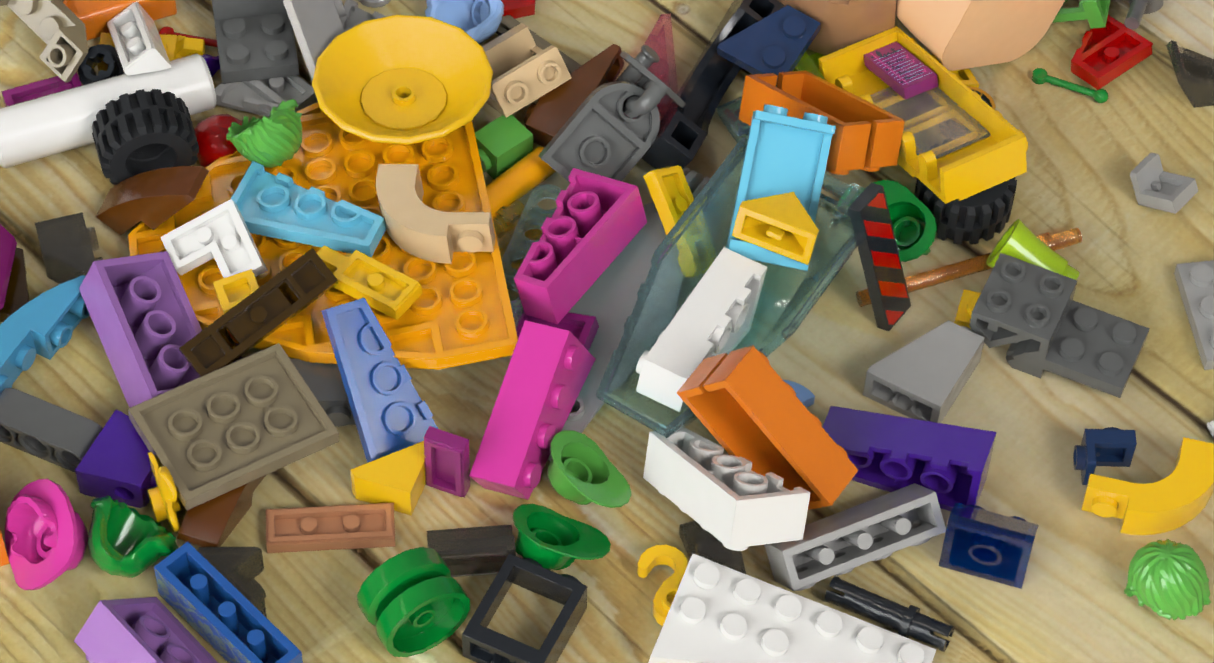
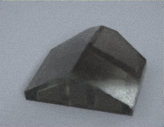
M1171 40L1166 45L1178 83L1194 108L1214 106V59L1178 46L1176 41Z

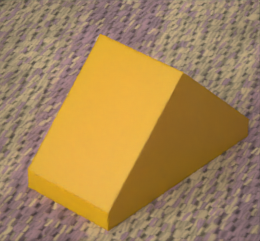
M789 192L742 201L732 236L808 265L819 230L795 193Z
M424 441L351 469L352 493L355 499L370 504L394 503V511L412 516L426 485Z

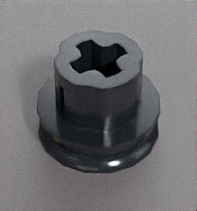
M104 44L90 47L88 54L77 70L83 85L125 74L116 48ZM104 61L108 65L107 71L100 70L98 75H96L94 68L98 63Z

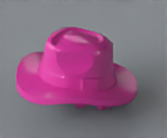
M38 479L21 489L14 496L10 507L7 509L5 522V545L15 581L24 590H38L53 582L65 571L77 568L84 557L88 544V531L81 517L73 510L69 497L63 488L49 479Z

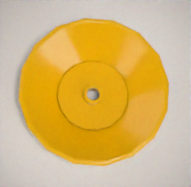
M397 14L363 21L336 36L317 58L312 87L320 109L342 130L372 142L409 145L445 137L471 122L489 99L493 70L484 48L463 29L433 17Z

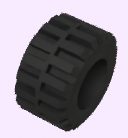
M142 89L136 90V93L129 95L125 93L119 96L120 99L108 102L105 105L106 109L99 110L96 115L97 120L93 121L92 135L104 176L110 178V182L114 185L137 174L159 168L191 166L198 159L199 145L188 107H186L185 102L181 98H176L175 94L171 92L162 93L159 89L145 92Z
M944 141L943 146L952 143L953 141ZM935 145L930 150L933 151L940 148V146ZM1014 177L964 200L958 201L956 199L945 204L917 178L914 195L934 215L937 226L936 233H938L937 238L943 241L949 238L953 240V244L962 245V241H969V244L973 245L978 244L981 238L988 241L994 237V232L1000 234L1004 230L1005 223H1008L1010 219L1017 180Z

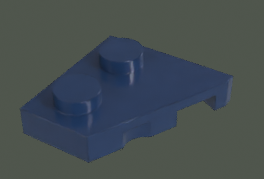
M787 5L721 42L717 47V54L752 74L774 73L779 75V72H791L820 31L821 23Z

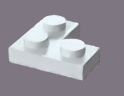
M232 199L160 237L175 270L180 275L193 270L215 258L223 278L252 269L255 277L268 271L240 210Z

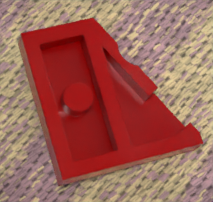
M1108 15L1106 27L1092 28L1084 34L1082 46L1076 50L1071 60V72L1099 90L1152 55L1153 43Z

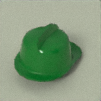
M881 180L873 182L884 187L901 262L917 259L921 255H928L937 232L936 219L930 209L908 188L896 181Z
M522 504L514 510L512 518L516 528L519 530L514 549L523 558L533 559L541 564L543 568L561 570L569 567L575 559L603 558L610 551L611 543L607 536L588 524L562 516L547 507L536 504Z

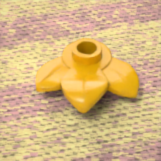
M149 452L150 466L157 487L148 489L147 492L157 522L167 519L172 531L177 532L180 526L176 512L181 511L173 477L166 466L159 467L155 455Z

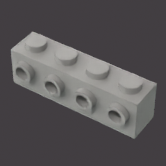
M914 483L805 525L803 540L764 544L774 581L792 591L808 589L814 586L816 582L831 576L849 573L855 567L867 562L885 559L891 556L893 552L908 546L926 543L931 537L947 531L936 492Z

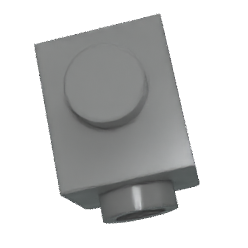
M1151 152L1130 173L1138 205L1176 214L1198 192L1195 178L1163 171L1160 156L1156 153Z

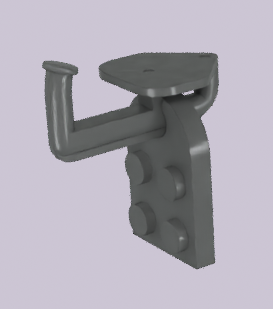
M643 45L641 47L642 51L635 58L622 51L620 56L629 64L616 81L605 83L592 91L538 155L568 182V176L573 168L622 181L648 151L658 135L660 115L657 104L666 95L681 108L686 105L676 93L648 70L653 63L660 61L658 54L648 45Z

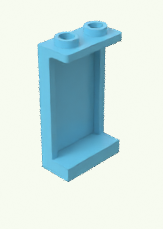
M764 104L763 111H753L726 248L751 260L808 271L809 264L806 265L732 236L742 201L789 192L795 193L815 224L831 140L835 134L836 126L827 124V116L804 112L803 119L787 116V108Z

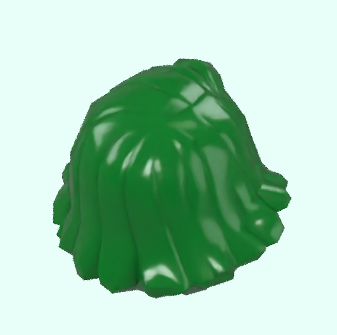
M108 495L92 500L90 507L93 509L88 533V549L93 561L101 570L111 575L134 578L148 569L161 556H168L179 548L176 544V537L172 532L167 531L165 527H162L159 522H155L150 516L141 515L135 508L128 507L125 502L112 500Z

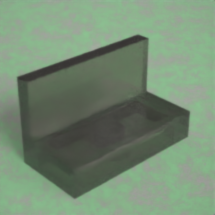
M512 525L427 531L428 548H433L441 555L451 571V577L498 574L509 553L516 556Z

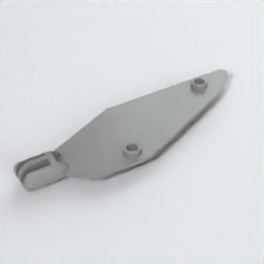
M684 167L682 170L698 210H700L716 190L717 183L708 176L704 178L701 173L690 171L689 168ZM654 202L643 205L647 219L645 226L569 311L570 313L595 316L599 328L589 349V352L596 360L571 412H577L569 414L562 431L574 430L579 433L584 431L672 316L680 274L673 263L674 249H672ZM550 454L548 461L551 462L552 456Z

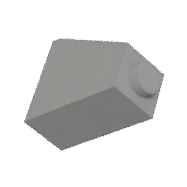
M948 320L871 365L866 373L863 396L911 419L941 423L979 364L985 337L976 334L968 327L959 326Z

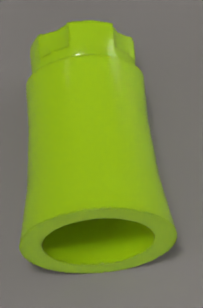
M1017 219L1007 229L986 261V265L994 268L1000 253L1074 280H1077L1080 274L1078 270L1068 265V261L1053 251L1034 235L1020 219Z

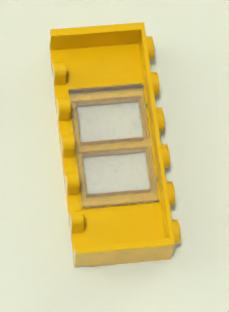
M893 27L818 58L820 78L905 120L897 164L913 178L916 176L945 204L956 199L958 201L964 200L1027 172L1026 151L1028 150V141L1025 134L1020 129H1016L998 110L990 107L981 99L977 92L968 88L955 73L947 70L934 55H930L918 45L913 37H909L899 27ZM897 41L937 74L938 86L905 100L865 66L864 54Z

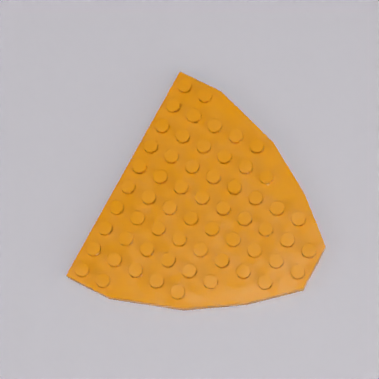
M317 102L296 111L297 113H302L300 119L303 129L302 143L297 153L293 155V158L283 162L282 166L264 167L266 172L275 176L280 172L293 178L294 184L309 190L312 186L325 192L326 198L335 202L345 200L382 216L376 192L378 165L418 164L424 190L422 202L428 207L444 212H491L472 121L442 138L409 145L369 141L342 130L320 109ZM236 151L231 155L220 157L207 166L206 169L209 172L192 202L154 230L141 222L128 234L130 256L166 251L160 237L230 200L249 168L251 161ZM494 222L493 228L496 239L494 252H453L452 264L431 262L413 256L400 248L385 231L371 258L418 281L421 284L423 293L398 320L370 306L392 344L391 348L395 354L393 357L397 358L401 365L404 364L405 368L440 370L512 356L518 336ZM250 233L268 270L255 277L259 288L313 248L317 253L322 247ZM337 251L344 256L347 254L346 252ZM215 258L183 275L177 272L200 327L204 330L224 315L213 285L214 281L223 279ZM332 287L255 345L254 348L264 350L280 343L288 357L310 363L337 364L321 311L357 299ZM227 329V331H228V333H229L231 339H232L235 343H238L237 340L234 338V336H233V335L230 333V331Z

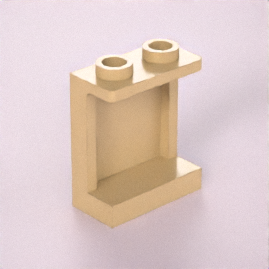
M523 23L482 46L493 70L490 96L486 103L506 118L572 78L558 48L554 45L544 50L539 48L528 26Z

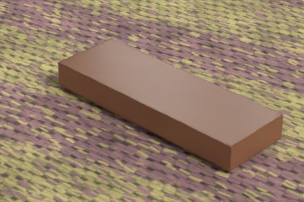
M394 503L266 509L267 553L396 547Z

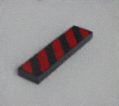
M871 182L848 207L877 328L890 331L911 307L884 187Z

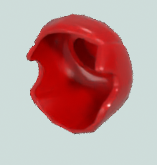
M229 114L212 115L196 125L194 131L199 145L197 158L201 166L206 168L220 157L231 155L237 151L232 142L226 139V134L229 132L228 128L231 127L232 122L242 125L241 120Z

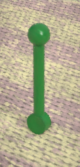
M1037 68L1032 73V81L1036 84L1047 82L1093 97L1097 103H1105L1108 100L1109 95L1105 89L1093 90L1050 76L1042 68Z

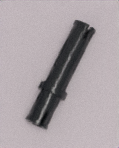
M834 576L831 580L829 587L839 590L845 595L827 590L825 602L850 610L898 631V634L906 638L913 637L938 648L942 652H945L950 641L935 635L934 632L952 637L955 626L921 614L920 608L914 605H910L907 608L842 580L838 576Z

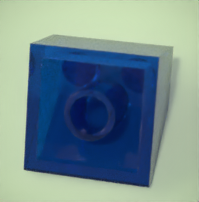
M955 502L948 519L939 566L1022 589L1039 525L1027 522L1021 517H1008L986 511L980 506L964 505Z

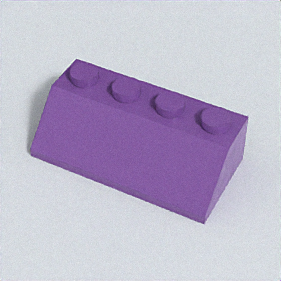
M168 251L94 261L79 290L129 408L199 378L200 376L186 360L179 348L200 333L202 329Z
M157 597L100 600L74 640L86 654L85 656L89 663H218Z

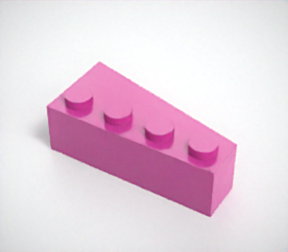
M572 169L568 176L570 184L566 190L560 191L556 199L557 208L552 217H546L541 226L543 234L539 242L532 243L514 277L526 315L558 325L645 226L647 219L638 186L580 169Z
M524 321L469 475L484 489L529 500L533 489L538 485L542 470L551 454L550 443L554 435L562 431L596 360L569 330Z

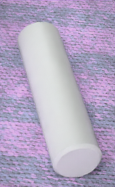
M193 54L170 61L172 66L170 69L127 76L125 73L0 108V166L8 168L95 143L92 135L93 121L97 120L96 115L99 110L106 109L105 105L111 100L116 101L120 99V95L128 93V95L136 93V90L144 89L147 92L152 89H159L162 93L171 92L175 94L176 98H181L185 102L190 115L214 109L217 103L216 92L204 57L199 54Z

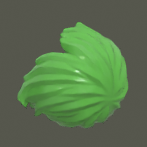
M291 99L286 102L282 101L278 107L273 106L269 118L263 116L262 119L252 117L249 122V117L244 116L242 125L232 122L231 127L228 128L229 132L226 134V139L230 140L237 151L251 162H257L264 165L265 168L282 166L283 162L293 158V155L297 153L302 143L303 128L300 119L302 113L295 111V107H298L297 101Z
M1166 539L1165 541L1157 540L1156 542H1150L1137 550L1129 565L1128 583L1124 593L1129 597L1136 595L1138 606L1145 604L1159 616L1165 617L1168 620L1171 618L1176 620L1178 617L1181 620H1185L1186 616H1197L1203 611L1204 605L1211 603L1209 599V579L1207 578L1206 569L1193 548L1187 544L1176 543Z

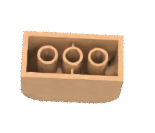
M897 0L896 17L947 70L955 71L1006 63L1023 56L1043 38L1065 0Z

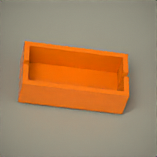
M806 70L779 72V75L774 73L745 75L738 120L751 125L753 111H763L764 104L787 108V116L803 119L804 112L827 116V124L836 126L826 165L827 172L836 175H848L850 170L860 169L867 172H877L880 170V167L897 166L905 120Z
M754 345L731 351L729 354L723 353L705 358L677 391L679 397L729 455L741 456L751 461V470L758 474L766 476V473L772 472L784 478L783 487L790 491L796 487H801L811 492L808 510L832 506L858 472L856 466L848 458L844 448L834 442L823 429L821 421L807 410L797 398L794 389L781 379L770 366L768 358L758 351Z

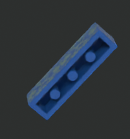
M188 541L154 566L159 595L228 663H303L302 652Z

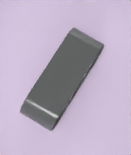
M6 388L0 394V442L72 472H75V469L103 429L99 424L86 417L20 390Z

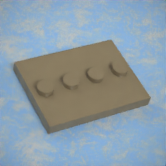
M280 343L128 408L131 423L148 450L155 455L159 467L166 466L169 469L177 489V496L186 511L339 442L338 430Z

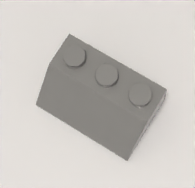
M283 0L310 77L313 80L317 58L336 36L351 28L344 29L340 20L341 17L347 15L341 0Z

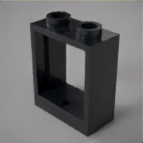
M509 553L462 633L463 657L477 663H557L587 609V586L571 575L557 574L543 568L541 564L533 559H522ZM512 583L564 605L539 650L487 628Z

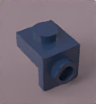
M1116 427L1085 429L1081 445H1075L1073 452L1074 470H1081L1082 485H1087L1089 475L1094 474L1096 466L1130 467L1137 444L1135 430H1121Z

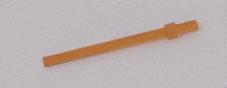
M1078 228L1050 235L1048 232L1036 235L1053 251L1082 242V235ZM991 253L905 277L908 293L993 269L986 265V261ZM868 288L856 292L857 302L860 307L871 304Z

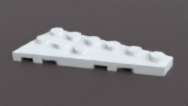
M692 553L648 663H932L937 649Z

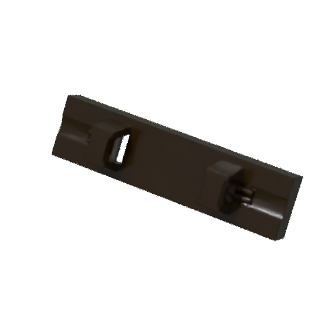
M312 248L182 345L179 350L200 377L232 364L338 284V280ZM227 329H228V330L230 331V333L234 336V338L237 340V342L239 343V345H237V344L231 339V337H230V335H229Z

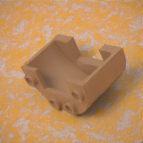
M778 0L784 5L783 7L789 5L821 23L820 31L808 47V50L825 56L895 27L896 0Z

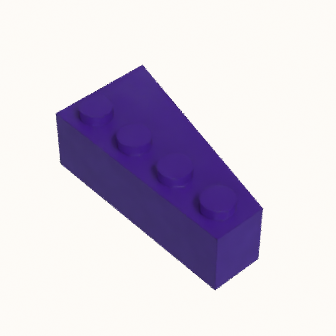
M830 406L822 427L836 444L844 448L848 458L858 469L852 481L890 493L916 483L936 492L941 509L973 518L987 478L997 432Z

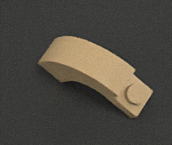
M418 164L378 165L376 192L381 215L385 219L388 235L400 248L418 258L452 264L453 252H494L496 239L491 212H444L432 209L422 202L424 190Z

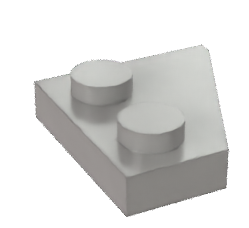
M297 75L226 84L221 83L215 87L216 105L267 117L270 116L273 106L278 107L282 101L296 100L298 107H295V111L317 102L313 87Z

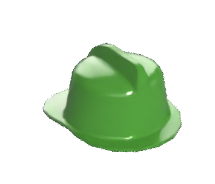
M563 430L554 435L550 443L552 460L548 466V479L558 494L580 505L594 502L597 505L615 508L622 507L629 502L632 495L630 485L592 439L574 430Z

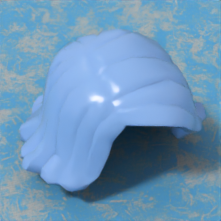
M426 0V17H433L463 29L479 44L495 34L504 14V4L501 0Z

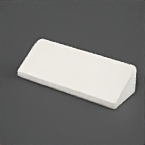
M138 2L132 3L107 22L120 62L127 76L162 71L172 67L153 19Z

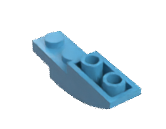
M85 275L45 291L23 305L0 324V394L4 389L12 388L13 383L22 371H26L32 366L36 354L51 360L59 348H63L68 344L73 330L81 320L90 316L79 290Z

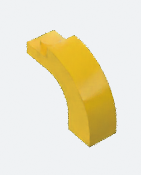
M1183 437L1176 459L1175 470L1166 478L1154 483L1139 484L1090 474L1081 510L1092 512L1100 517L1123 519L1121 533L1155 535L1175 530L1193 520L1205 508L1214 490V444Z

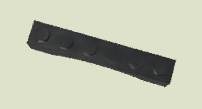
M735 0L731 4L677 93L686 105L681 108L672 101L660 121L659 132L654 143L642 157L644 161L655 169L677 165L683 169L693 160L708 135V128L717 106L741 69L738 65L717 54L718 45L783 8L784 5L778 0Z

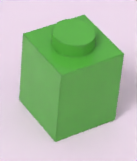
M502 115L475 132L482 170L487 172L493 179H496L533 151V134L513 115L507 118Z

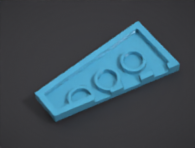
M254 161L251 162L231 197L237 204L247 228L252 234L317 247L325 245L333 250L353 253L355 250H358L372 257L387 229L384 217L345 200L335 202L328 199L324 191L312 186L309 190L294 184L293 178L280 172L276 176L265 171L264 165Z

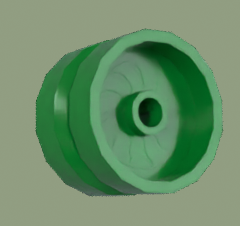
M414 548L388 559L367 577L357 594L359 608L368 622L376 627L377 636L386 650L394 657L414 656L439 645L461 626L470 611L469 597L461 585L451 577L449 567L441 555L433 548Z

